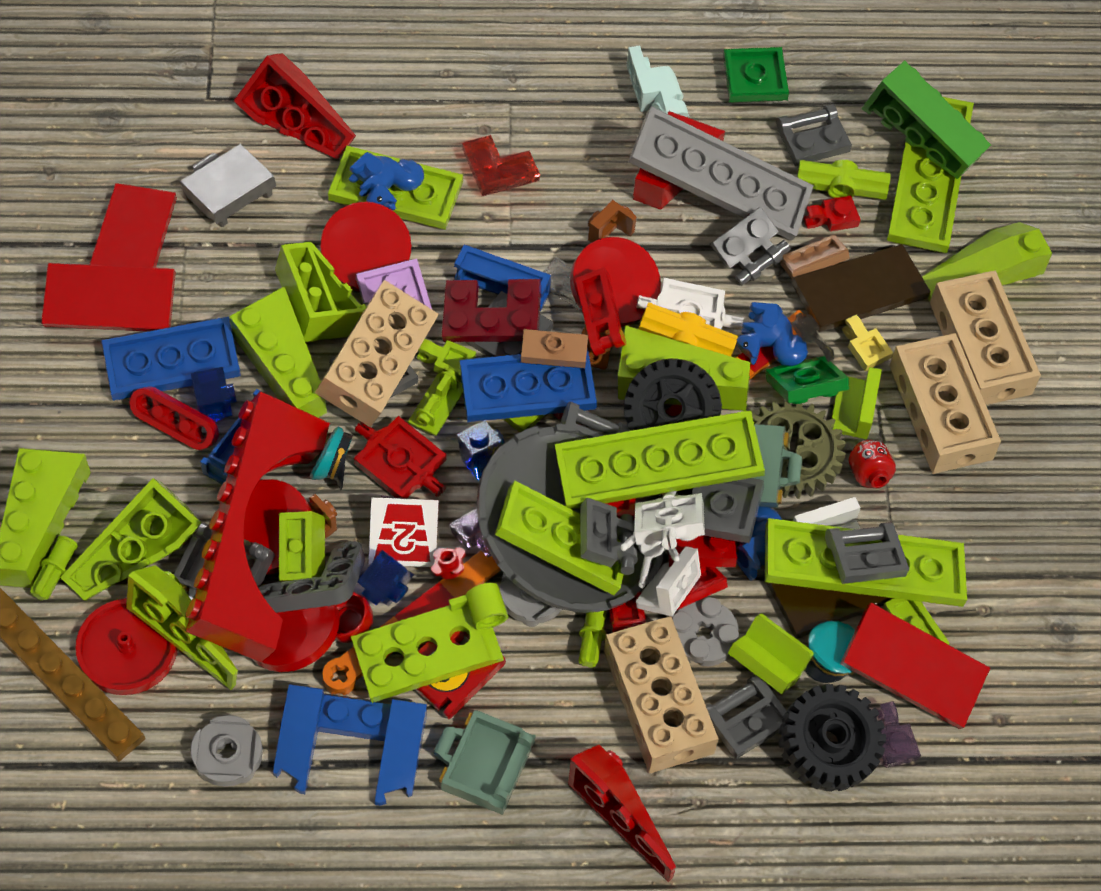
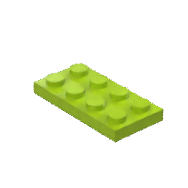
M346 146L328 191V200L345 205L366 202L368 195L359 196L360 186L363 181L359 180L351 183L348 180L353 174L350 171V167L366 152L375 156L389 157L397 163L401 159ZM420 164L424 171V180L418 188L412 191H402L393 185L388 189L397 200L395 203L396 209L392 211L401 219L446 230L463 184V174Z
M514 480L508 488L495 535L615 595L621 588L624 576L621 572V565L616 561L612 567H608L581 558L580 514Z

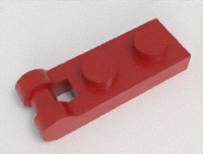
M603 267L575 278L587 334L594 355L606 353L605 349L613 346L616 348L625 346L626 339L621 328L609 273ZM609 329L610 334L601 337L600 332Z

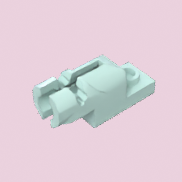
M640 46L628 47L627 69L640 111H648L652 106L666 114L671 111L689 117L686 104L682 101L683 93L673 70L669 66L650 68L648 57H643Z

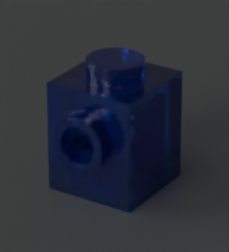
M223 367L191 373L198 411L212 418L215 422L225 417L233 416L231 403L237 402L233 383L226 384Z
M486 420L457 434L461 460L478 480L481 478L490 458L505 443V440L498 429L493 430Z
M382 550L357 583L365 588L361 594L377 606L381 601L390 606L392 602L398 603L408 591L406 585L415 574Z

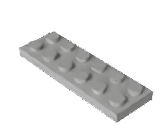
M652 106L646 113L628 161L743 218L757 208L762 207L779 231L777 234L791 241L798 234L814 185Z

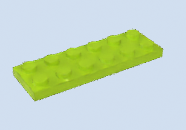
M943 97L954 109L963 115L968 123H971L974 103ZM906 141L887 241L947 253L950 246L961 176L956 179L930 160L924 148L912 147Z
M751 410L555 444L565 505L570 509L580 508V505L586 498L602 503H611L764 476L765 473Z
M767 519L765 524V582L964 607L967 602L964 543L898 535L909 567L906 577L842 584L832 551L827 547L825 533L827 529L839 528L840 531L853 529ZM881 540L848 543L845 544V546L848 547L883 542Z

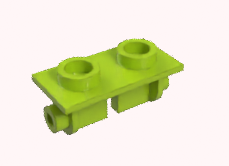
M448 368L446 371L437 374L408 420L409 424L434 436L438 435L463 394L462 383L458 382V373L454 369Z

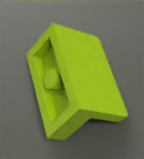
M869 367L865 380L849 377V390L840 391L835 398L832 419L836 421L832 430L841 429L843 435L862 439L868 438L873 422L882 369Z
M312 511L279 513V581L285 582L322 577L325 569V517Z
M762 613L755 617L747 633L735 641L728 651L730 656L780 694H783L797 683L814 655L812 650Z

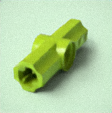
M842 159L832 164L800 160L797 178L814 185L813 189L828 191V194L833 198L854 197L856 195L883 200L887 199L891 177L890 173L859 169L856 163Z

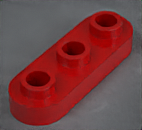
M143 387L137 389L131 395L130 408L138 419L196 450L209 448L217 442L219 437L218 426L212 418L155 387ZM148 398L152 399L153 407L148 404ZM175 412L180 416L179 422L175 419ZM202 427L206 429V437L202 434Z

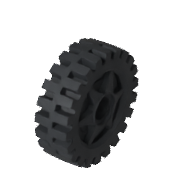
M676 358L659 360L643 368L630 383L624 401V415L630 431L720 416L722 410L720 393L712 377L697 364ZM675 398L680 401L682 411L679 415L670 416L665 412L664 403L667 399Z
M825 684L821 688L816 686L803 693L791 704L782 718L783 723L780 725L778 733L782 735L779 739V748H784L782 757L784 762L790 761L791 765L788 767L792 773L797 771L800 774L798 779L803 783L807 781L812 782V788L819 789L824 787V791L829 792L838 789V791L846 790L862 782L879 765V759L884 755L885 748L882 746L886 742V734H881L885 726L883 720L877 721L876 719L879 715L876 707L871 710L868 707L871 701L867 697L861 700L858 698L860 692L855 689L848 692L846 691L847 686L838 685L833 688V684ZM826 731L833 733L837 737L838 744L829 741Z

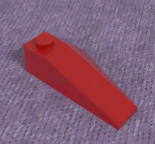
M283 53L267 55L234 99V102L254 121L279 130V133L286 136H292L303 141L305 145L335 159L340 158L346 146H349L356 137L354 132L308 77Z

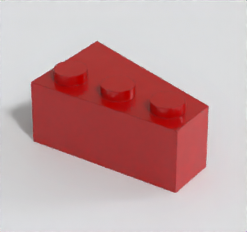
M671 111L668 112V115L724 141V130ZM640 168L635 178L633 200L661 210L683 188Z

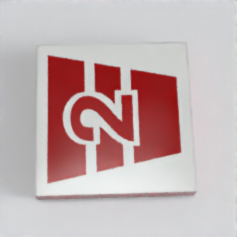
M371 497L368 565L431 567L434 565L433 552L437 549L439 500Z

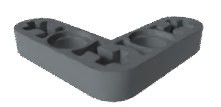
M349 541L336 546L331 552L322 577L270 583L259 587V590L276 613L341 604L353 595L364 566L365 556L362 545L356 541Z

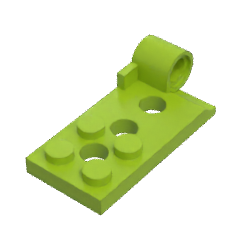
M496 583L480 584L470 589L466 595L450 599L448 606L351 636L371 703L504 661L493 627L504 623L509 615L498 585ZM457 631H464L469 634L470 639L464 645H456L451 642V636ZM426 641L433 642L437 646L436 651L429 656L421 655L417 651L419 645ZM391 652H399L404 656V660L400 665L393 667L385 663L386 656Z

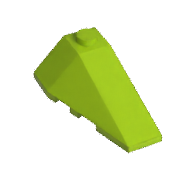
M1018 222L993 229L922 276L931 291L928 299L931 301L936 283L996 270L1002 286L1042 275L1047 268L1052 252L1040 229Z
M152 478L60 578L86 601L128 578L133 571L146 568L180 549L195 533L202 522L162 482Z
M156 565L133 571L128 576L127 609L232 690L236 686L238 670L223 647L186 632L189 618L186 617V611L191 599L177 577L169 571L164 572Z

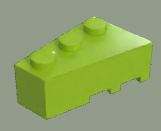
M312 242L281 245L275 267L281 287L286 289L305 342L348 337L367 306L359 304L351 294L352 289L347 283H341L334 274L335 269Z

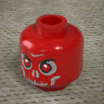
M864 440L859 442L853 448L848 458L850 469L856 481L866 488H881L885 486L896 471V465L889 449L880 441Z

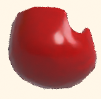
M353 592L350 599L336 605L340 618L336 641L349 643L352 642L351 636L370 630L373 624V611L365 597Z

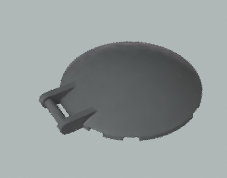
M569 401L560 424H556L554 427L538 428L536 426L526 429L500 446L490 458L479 482L477 517L484 542L496 564L525 593L547 605L562 610L585 613L600 612L623 605L644 589L639 587V580L645 555L640 552L636 542L634 543V548L637 550V563L634 564V573L630 575L624 574L620 590L615 595H612L495 535L508 488L514 480L566 506L555 444L604 436L578 425L576 422L608 435L629 431L626 424L610 422L579 409L580 405ZM659 494L636 498V503L655 500ZM580 508L572 509L580 514ZM665 548L661 555L652 558L645 587L657 574L665 554Z

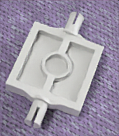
M664 278L661 293L657 299L639 295L636 306L637 309L645 310L649 302L679 314L681 312H691L704 318L706 324L722 329L724 326L741 330L744 317L725 314L723 304L724 290Z
M676 491L662 493V498L635 503L634 534L637 545L646 544L654 546L662 543V546L669 550V543L671 544V549L676 547V539L688 541L705 535L702 493L682 496L676 495Z

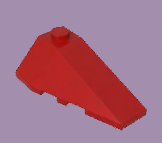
M600 744L576 754L570 761L568 785L669 882L674 877L676 865L626 770L622 767V760L616 753L611 750L606 751Z

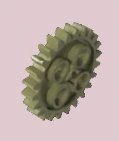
M785 400L784 406L780 408L773 401L770 411L762 406L759 416L752 414L754 424L785 427L789 438L788 447L784 449L790 451L793 425L799 427L795 453L802 456V463L810 464L812 468L801 467L799 484L780 487L783 491V498L787 497L789 491H794L796 498L800 499L802 490H805L811 497L814 494L815 486L823 492L827 482L833 484L836 474L841 472L842 463L846 455L843 452L846 442L839 440L842 430H832L836 420L830 419L825 421V410L818 414L814 413L815 404H811L807 409H804L803 404H796V407H791V404ZM806 435H811V436L815 437L816 439H815V440H810V439L806 438L805 436H806ZM783 459L782 478H787L788 472L786 467L788 459Z

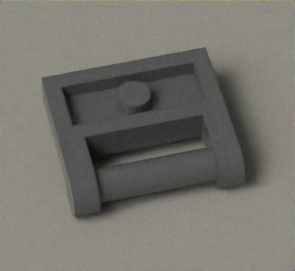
M834 104L825 105L823 109L790 118L782 116L776 119L778 132L794 166H798L800 160L814 162L851 151L852 144L839 120L837 108ZM822 121L827 123L826 126L795 134L792 129Z
M892 522L880 523L879 527L844 531H840L839 528L826 530V544L832 551L842 584L906 577L909 567ZM875 540H881L883 542L848 547L845 546V544Z
M757 675L747 679L746 685L713 705L708 703L706 705L717 735L735 760L778 734L780 725L783 723L782 718L787 711L765 681ZM752 696L759 697L760 701L725 722L722 718L723 714Z

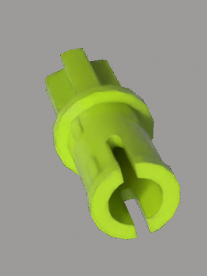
M58 536L57 542L48 558L41 562L42 569L30 590L31 595L41 601L49 599L60 577L66 572L65 568L74 551L78 548L77 543L67 536Z
M608 610L586 613L584 627L580 629L579 633L582 637L578 661L582 666L593 668L598 663L601 642L606 639L604 625Z

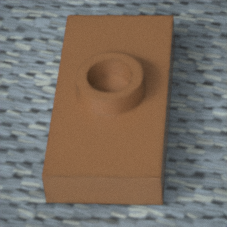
M832 235L783 255V260L780 263L793 280V277L848 260L850 256L849 250L836 235Z
M524 329L521 363L585 368L588 335Z

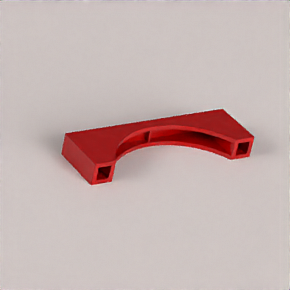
M260 391L251 401L246 400L239 413V418L242 419V422L232 439V445L235 446L234 452L225 465L224 472L228 474L226 482L222 484L217 495V500L220 501L219 509L214 513L210 521L209 528L213 531L211 539L207 541L202 551V558L205 561L203 568L200 569L194 581V587L197 588L195 598L191 600L186 611V617L189 618L186 632L262 662L276 650L283 619L265 600L252 576L247 561L243 534L246 507L261 477L284 466L309 464L320 454L325 446L330 423Z

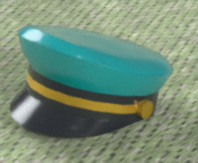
M339 426L334 428L310 474L312 480L330 478L335 480L340 491L342 490L345 458L353 435L345 433Z
M827 621L818 624L812 629L807 647L813 651L814 655L805 668L806 673L812 679L821 683H832L855 673L840 665L855 633V629L839 621Z

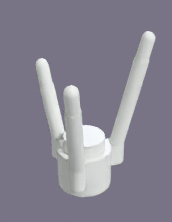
M635 534L621 545L620 549L622 551H626L636 542ZM662 543L654 546L638 545L640 552L645 555L639 580L640 588L645 587L652 558L661 555L664 551ZM669 543L668 551L672 559L678 562L680 560L676 548L671 549V544Z

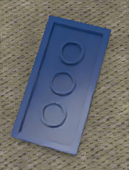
M229 316L102 340L113 401L131 398L134 391L147 386L155 387L160 391H167L241 376Z
M588 348L585 368L521 363V354L460 360L467 422L564 413L569 401L580 405L579 409L584 411L596 410L597 408Z

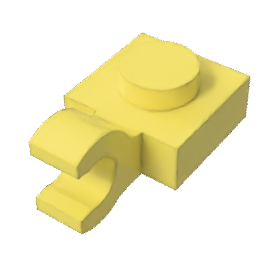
M857 315L845 320L847 326L843 327L842 330L845 336L851 340L848 348L864 371H867L869 367L873 368L891 359L893 351L876 328L868 332Z

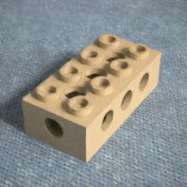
M996 270L936 283L930 301L933 313L943 336L956 333L985 404L989 405L1032 395L1041 374Z
M384 280L325 374L315 394L371 427L382 413L439 314Z
M956 333L896 346L889 366L932 474L992 461L1001 440Z
M665 617L606 634L604 653L649 774L715 754L718 736L672 617ZM655 693H663L665 696H659ZM667 723L675 724L677 727H670Z

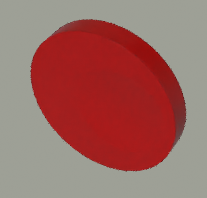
M373 202L349 204L335 212L324 227L320 244V252L335 269L334 274L342 284L347 283L352 290L358 292L360 291L356 281V274L409 261L412 248L411 237L404 221L388 207Z
M605 237L590 243L578 255L570 273V287L577 305L582 310L575 278L604 267L609 273L621 327L640 321L645 310L636 308L639 295L657 299L660 294L661 279L655 261L643 247L625 238Z
M274 479L258 481L249 498L244 518V539L262 544L275 554L266 575L279 573V513L312 511L308 501L295 487Z
M127 598L108 602L93 611L80 627L75 646L81 670L100 690L115 695H133L154 687L167 676L177 656L176 646L127 609Z
M331 605L277 612L283 619L276 650L262 662L252 660L262 668L274 672L295 671L312 664L325 654L336 638L340 620L337 606Z

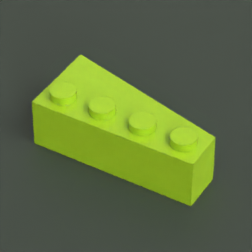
M285 287L229 316L234 339L277 398L318 418L326 414V400L315 394L321 381Z
M625 325L624 336L626 345L622 346L618 371L619 400H625L630 383L643 368L659 360L676 358L697 364L712 377L720 393L722 409L746 411L750 362ZM669 398L664 403L681 405L680 401L675 398Z
M18 449L0 529V586L32 588L42 569V560L47 559L51 553V546L56 536L60 535L65 525L64 520L70 508L74 507L83 482L86 483L91 474L85 454Z

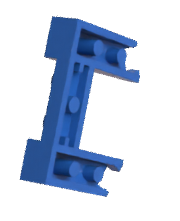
M289 684L273 775L278 778L281 771H285L298 780L294 787L295 791L305 795L318 732L384 741L375 805H385L386 799L384 794L405 788L407 796L411 797L413 795L427 718V704L392 699L391 704L371 703V701L324 695V690L319 688Z

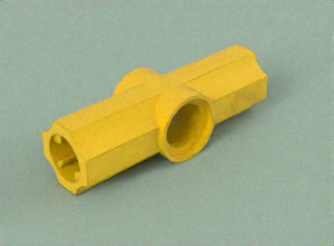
M649 302L638 328L639 330L728 356L732 355L738 337L735 334L706 324V320L691 312H681L679 314Z

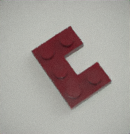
M508 279L507 307L477 308L479 293L477 280H446L442 325L443 342L447 340L451 342L523 341L524 329L539 330L540 279Z

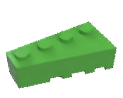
M905 60L880 82L861 108L869 115L874 112L883 118L881 124L889 130L895 127L905 134V141L912 147L924 148L930 160L956 179L963 175L991 146L984 135L968 123L963 115L954 109L942 97L940 92L929 85L920 76V73Z

